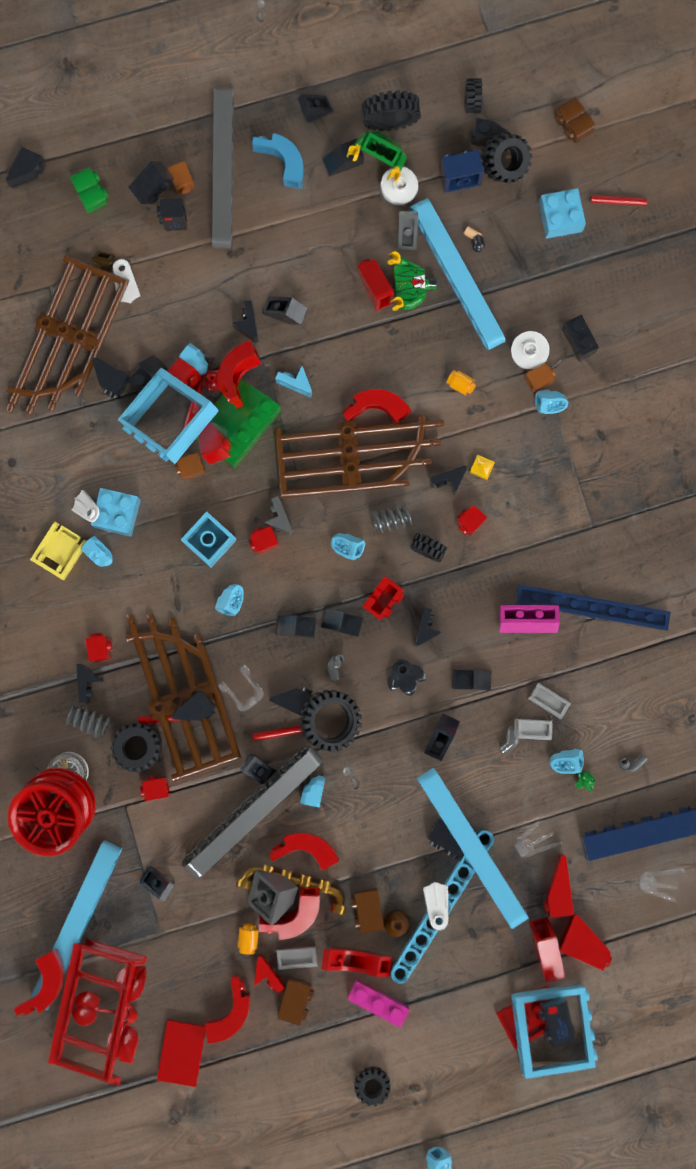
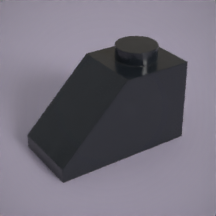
M477 118L471 144L481 147L487 146L485 142L488 139L492 140V136L500 133H511L495 121Z
M358 139L339 145L323 158V163L329 177L364 164L362 150H360L356 161H353L354 155L347 157L349 147L354 145Z
M21 147L5 178L8 185L14 188L38 179L46 166L42 155Z
M269 296L262 314L287 324L301 325L308 308L292 297Z
M94 357L92 362L99 385L104 390L103 393L110 398L114 396L120 398L128 384L129 376Z
M278 616L276 635L315 639V617Z
M302 687L301 690L295 688L273 696L269 701L303 717L300 714L301 709L305 710L306 707L303 705L305 702H310L308 698L313 696L311 695L313 691Z
M200 688L175 710L170 717L175 720L202 721L204 718L208 720L216 713L214 711L216 705Z
M442 713L424 753L442 761L456 734L460 721Z

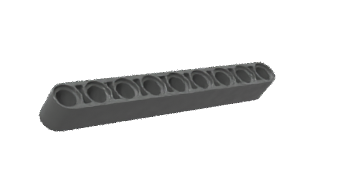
M214 88L213 248H232L233 88Z
M310 745L303 746L183 859L181 865L195 879L203 876L321 764L322 758Z

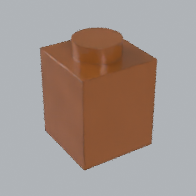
M185 161L168 167V171L174 178L172 182L177 194H186L195 188Z
M544 363L526 373L524 379L534 394L553 384L556 375L551 366L548 367Z
M198 452L179 458L177 461L178 465L175 466L178 477L182 476L184 481L206 474Z

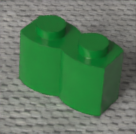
M89 167L70 176L87 213L108 204L106 199L109 196L105 188H100L98 182L101 180L96 171L92 172Z

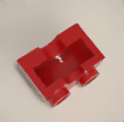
M385 576L362 607L379 620H382L383 617L387 619L393 612L391 608L395 602L399 604L405 594L402 593L403 589Z

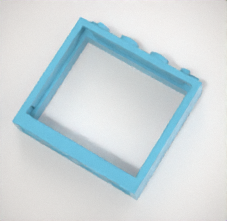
M160 368L119 417L118 421L124 426L122 429L127 434H135L133 437L141 444L143 442L147 443L145 446L153 453L158 451L157 455L166 462L169 459L175 464L219 410L211 401ZM169 385L201 407V409L166 450L137 429L135 425Z
M578 983L511 994L521 1074L525 1079L596 1068L597 1053L592 1043L595 1040L593 1029L590 1028L592 1014L587 1005L589 992L582 984ZM578 995L586 1059L532 1067L524 1003Z

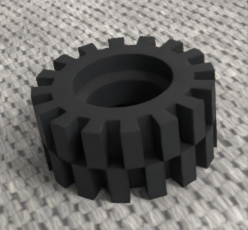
M466 78L465 113H481L482 78Z
M416 533L410 545V549L414 550V552L436 562H441L447 550L445 545L419 533Z
M371 1066V1068L366 1067L364 1071L361 1070L355 1079V1093L358 1100L360 1099L361 1103H366L370 1107L371 1105H374V1107L378 1106L379 1103L383 1104L384 1100L388 1099L391 1087L386 1072L381 1071L379 1067L376 1069L374 1066ZM369 1079H376L380 1083V1089L375 1094H370L365 1089V1083Z

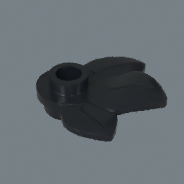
M399 659L393 664V672L388 677L387 683L391 691L400 688L404 694L412 696L416 690V682L425 681L426 676L419 666L411 665L405 659ZM401 666L406 667L404 672L399 671Z

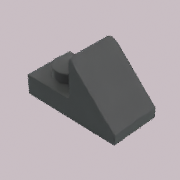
M399 211L398 249L416 250L418 212Z
M279 497L272 498L273 504L270 505L273 515H278V517L264 522L265 525L289 535L294 534Z

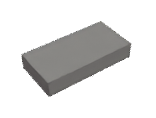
M540 683L536 684L528 697V700L560 720L571 704Z
M515 719L514 738L552 740V721Z
M316 946L277 949L278 970L317 967Z

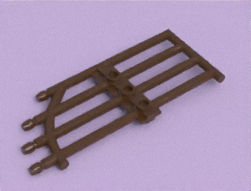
M64 256L63 262L67 263L68 266L47 314L41 312L40 316H38L34 329L39 331L34 345L16 386H8L7 393H11L12 396L9 400L10 403L6 407V412H13L20 396L31 397L25 412L28 415L33 413L40 397L52 395L51 402H49L47 408L51 412L54 411L61 393L77 385L74 395L80 397L94 366L92 360L94 357L97 358L130 280L70 256ZM75 267L83 269L85 273L65 319L61 320L54 317ZM92 274L103 277L82 327L71 324ZM109 281H113L120 285L99 334L89 331V328ZM46 334L55 337V343L35 389H23ZM63 341L73 344L74 346L56 387L43 389ZM83 348L90 351L91 353L83 372L67 381L80 349Z
M419 415L418 422L356 427V422L337 423V429L291 434H282L281 428L274 429L280 498L409 486L410 482L408 479H397L410 467L431 465V459L424 458L421 460L416 459L421 447L441 445L440 439L423 440L425 428L445 426L444 420L425 421V415ZM417 429L416 441L358 446L357 435ZM329 437H338L339 448L283 452V442ZM412 448L407 459L403 461L360 464L359 453ZM340 455L341 466L285 472L284 460ZM397 469L386 481L362 483L361 472ZM342 474L343 485L287 490L286 479Z
M152 613L146 615L151 632L139 633L133 615H127L126 619L131 634L125 636L127 642L134 641L153 699L147 702L153 720H160L177 772L171 775L173 782L241 759L242 757L200 634L194 635V641L197 644L195 647L181 638L174 618L168 619L172 635L159 632ZM141 640H154L171 694L160 697ZM162 640L175 643L189 688L178 691ZM185 649L201 659L208 681L196 684ZM201 688L211 700L215 701L232 754L221 757L209 719L206 720L204 718L201 723L214 760L202 763L189 721L180 720L195 767L184 770L167 716L171 715Z

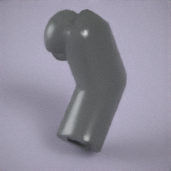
M334 654L327 663L331 682L340 680L338 669L345 660L342 654Z
M514 726L508 727L506 742L499 746L503 754L509 752L519 743V738H514Z
M640 754L635 760L622 758L619 761V767L623 771L636 772L648 759L643 754Z

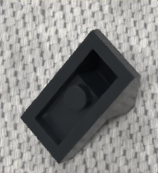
M301 94L297 98L307 123L334 112L326 95Z
M252 300L245 301V308H242L243 321L232 322L237 331L256 343L259 341Z
M153 355L138 364L140 368L127 382L140 393L160 368L166 370L167 367Z
M467 466L431 476L429 478L431 487L441 488L449 482L455 495L467 471Z
M424 608L414 644L416 647L442 633L428 628V625L432 626L435 616L431 614L432 609Z
M326 609L321 628L359 637L363 618L345 614L342 611Z
M76 664L79 703H90V698H93L92 687H89V683L104 681L85 665Z
M453 669L452 689L491 691L492 671Z
M251 753L239 769L260 784H264L277 771Z
M149 866L139 882L162 902L166 901L175 886L173 879Z

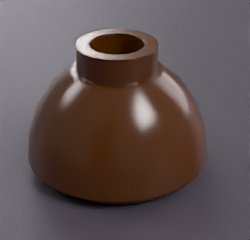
M393 910L384 919V929L392 937H403L411 928L410 917L404 911Z

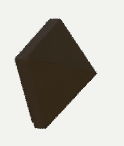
M97 251L92 257V261L101 269L109 266L115 259V255Z

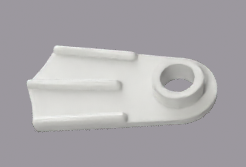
M117 260L113 265L114 274L130 280L121 302L131 303L140 297V293L129 263L126 260ZM125 266V270L121 272L119 267ZM115 283L116 292L120 285L118 283Z
M81 490V493L74 498L75 502L72 511L87 521L94 522L99 516V507L85 490Z
M434 882L424 887L423 890L430 924L434 929L442 930L448 924V886ZM441 917L443 919V922L440 925L436 924L435 922L436 918Z

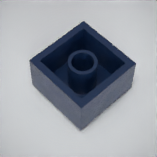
M466 150L462 154L457 155L452 153L442 158L440 177L444 193L481 186L484 170L479 150Z

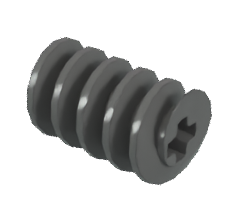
M405 503L402 504L401 510L395 505L394 512L390 507H387L386 513L383 509H380L379 515L375 510L372 511L371 522L375 535L377 534V529L384 533L385 527L391 532L392 525H394L396 530H399V524L406 528V524L409 522L412 526L410 512Z
M81 704L77 708L73 705L67 716L66 725L69 726L73 723V728L77 729L80 726L81 732L87 729L88 735L94 732L95 738L101 735L102 739L108 729L110 717L104 721L103 714H100L97 718L95 710L89 714L88 707L82 711Z

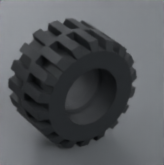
M505 133L492 136V140L488 139L485 142L487 146L482 148L484 153L480 155L483 159L482 166L485 167L484 173L488 174L490 179L498 182L511 183L524 177L523 174H527L529 171L527 169L528 166L532 164L530 162L532 154L529 153L531 147L526 145L528 142L519 135ZM508 147L512 158L509 166L504 169L501 164V155Z
M130 723L129 725H124L120 730H117L115 737L112 738L113 744L110 746V750L113 752L111 754L112 758H115L117 765H120L122 769L129 772L148 770L155 765L156 761L160 758V753H162V741L159 739V734L155 732V729L146 724ZM133 736H141L147 743V752L140 759L131 758L126 751V744Z

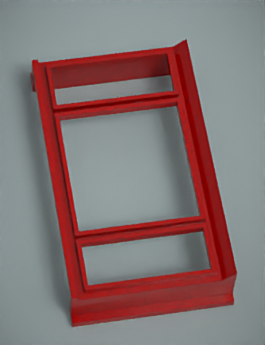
M86 939V943L74 944L48 1064L67 1068L104 1081L107 1084L120 1085L121 1077L114 1075L113 1069L136 965L146 964L147 956L91 939ZM84 952L127 964L123 984L80 971ZM79 978L121 990L109 1049L66 1035ZM67 1042L106 1055L104 1071L61 1057L64 1043Z

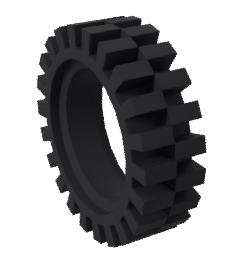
M396 90L395 93L387 91L388 94L381 92L379 93L380 96L375 94L372 95V98H367V101H364L361 106L364 126L375 131L378 129L379 131H384V129L391 131L393 128L399 130V127L404 129L406 125L411 126L413 123L418 122L421 116L419 97L416 94L413 95V92L407 93V91H403L400 93V90Z
M323 690L322 693H315V697L311 696L308 698L310 702H305L303 706L306 708L305 710L301 709L300 712L303 717L299 718V722L302 723L300 729L304 732V738L313 746L326 752L343 750L342 747H349L348 743H353L356 740L353 737L359 735L360 732L357 729L362 726V723H359L362 715L358 713L360 708L356 706L355 700H352L349 695L336 690ZM337 703L342 706L346 713L345 728L336 737L324 738L316 730V714L324 705Z

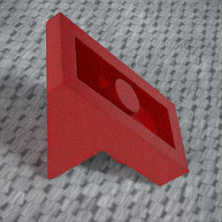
M260 954L257 959L254 986L267 977L266 983L272 991L276 990L278 993L285 988L284 982L263 954Z

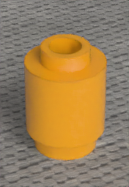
M453 370L447 380L450 388L465 396L468 393L471 394L476 386L474 383L475 379L461 371Z
M243 924V927L239 928V953H255L259 929L255 928L254 924Z

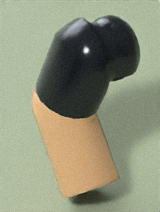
M468 226L464 235L473 239L475 244L472 248L479 253L485 247L483 235Z

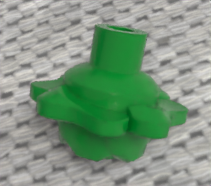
M582 770L580 773H577L579 781L575 782V785L578 789L584 787L591 792L595 788L596 779L591 772H584Z

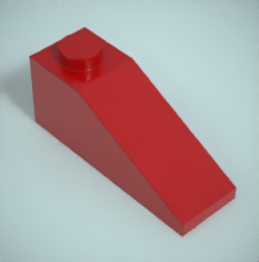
M195 408V409H194L195 415H196V414L198 413V411H199L198 408ZM209 422L198 435L201 456L211 465L231 457V443L228 438H225Z
M559 854L545 895L546 901H543L544 912L548 913L550 918L574 915L565 854Z

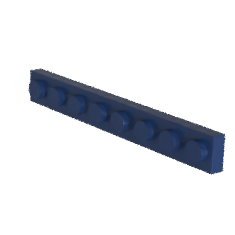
M518 585L515 601L517 605H559V612L662 631H668L671 614L670 611Z

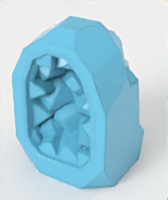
M190 343L182 351L179 358L193 366L202 376L207 372L208 363L205 361V355Z
M548 389L536 392L535 406L539 413L554 414L568 407V399L558 391H550Z
M343 533L334 535L331 540V546L334 551L351 560L361 557L366 544L361 538Z
M93 536L82 546L81 550L96 565L105 567L112 564L111 552L97 537Z
M232 584L226 588L222 595L218 597L215 610L225 615L235 616L240 611L243 602L244 591L242 586Z
M573 749L554 754L550 757V766L554 771L561 774L580 773L584 766L583 751Z
M318 775L311 778L309 784L304 786L301 804L320 807L325 783L323 776Z
M433 1147L427 1151V1169H451V1156L444 1148Z

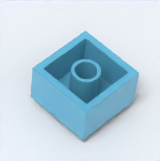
M578 188L541 195L538 204L546 239L583 231L586 222Z
M100 488L96 503L99 507V516L96 521L91 522V525L96 529L132 537L141 500L138 496Z
M208 512L181 539L210 568L237 541Z

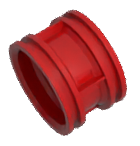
M52 767L37 773L12 799L7 815L11 834L17 843L33 854L40 856L62 854L77 842L82 833L91 824L96 811L95 795L88 782L78 773L66 768Z

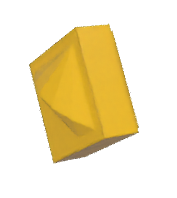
M477 455L470 473L487 480L495 462Z

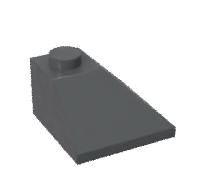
M256 870L247 904L266 922L273 925L293 905L298 887L286 876Z

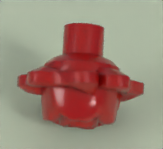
M207 370L206 374L202 375V386L206 387L207 391L219 390L217 384L218 370Z

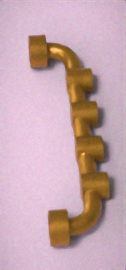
M264 864L262 868L251 867L243 873L242 878H237L235 886L251 890L252 882L249 879L252 875H255L256 870L286 876L296 886L319 888L320 892L335 896L336 904L332 903L330 911L343 915L346 914L347 907H344L343 894L339 889L331 887V882L328 881L312 882V877L301 874L300 878L293 876V872L283 869L281 873L275 872V867Z

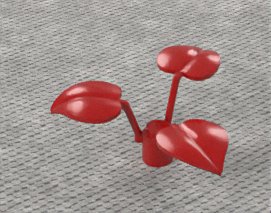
M146 966L135 967L129 1002L137 1000L144 989ZM126 968L119 972L116 982L123 984ZM84 991L74 997L71 1013L76 1023L88 1026L95 1021L97 1011L115 1015L117 1011L98 1008L99 996L94 992ZM129 1002L116 1055L117 1060L125 1063H133L138 1046V1033L135 1028L129 1026V1023H134L137 1020L138 1012ZM112 1032L109 1034L107 1040L108 1049L110 1045Z

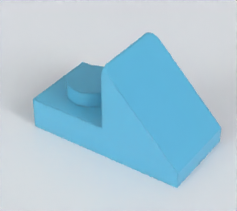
M301 366L296 379L288 372H278L275 378L277 384L311 398L312 389L303 366Z

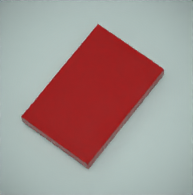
M546 985L540 989L549 988V986ZM551 999L524 1003L529 1042L543 1035L545 1025L539 1018V1003ZM510 1004L495 1013L514 1049H517L513 1006Z
M167 1020L157 1081L191 1087L197 1086L206 1035L205 1025Z

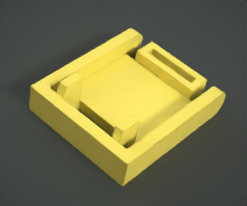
M54 522L30 560L60 579L65 580L83 552L81 548L87 541L84 539L78 545L82 539L80 536L64 526H61L57 532L59 523ZM46 556L60 564L56 571L42 563Z

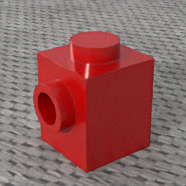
M178 358L167 371L190 388H193L202 378L193 366L181 358Z
M472 505L468 511L464 509L457 516L459 519L457 522L458 530L465 536L468 534L471 537L484 523L487 516L475 505Z
M271 526L265 529L259 527L253 530V534L250 535L251 540L248 541L252 551H257L258 555L279 546Z
M102 633L90 634V638H85L89 662L111 659L110 651L113 649L111 639H108Z
M158 775L147 777V781L142 782L143 786H140L141 797H145V801L171 797L168 777L159 779Z

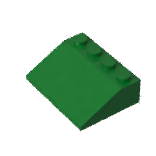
M242 379L239 382V392L244 406L237 409L222 394L214 404L219 411L210 421L231 443V457L223 461L234 470L281 412L280 405Z

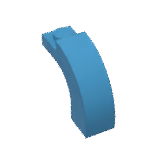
M273 133L272 140L263 136L253 137L252 147L254 152L277 156L285 164L284 186L302 189L304 167L297 147L287 138Z

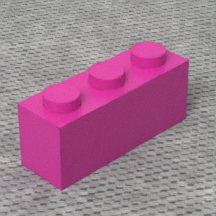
M500 605V633H558L560 624L559 605Z
M356 978L348 994L349 1001L400 1028L410 1011L409 1005Z

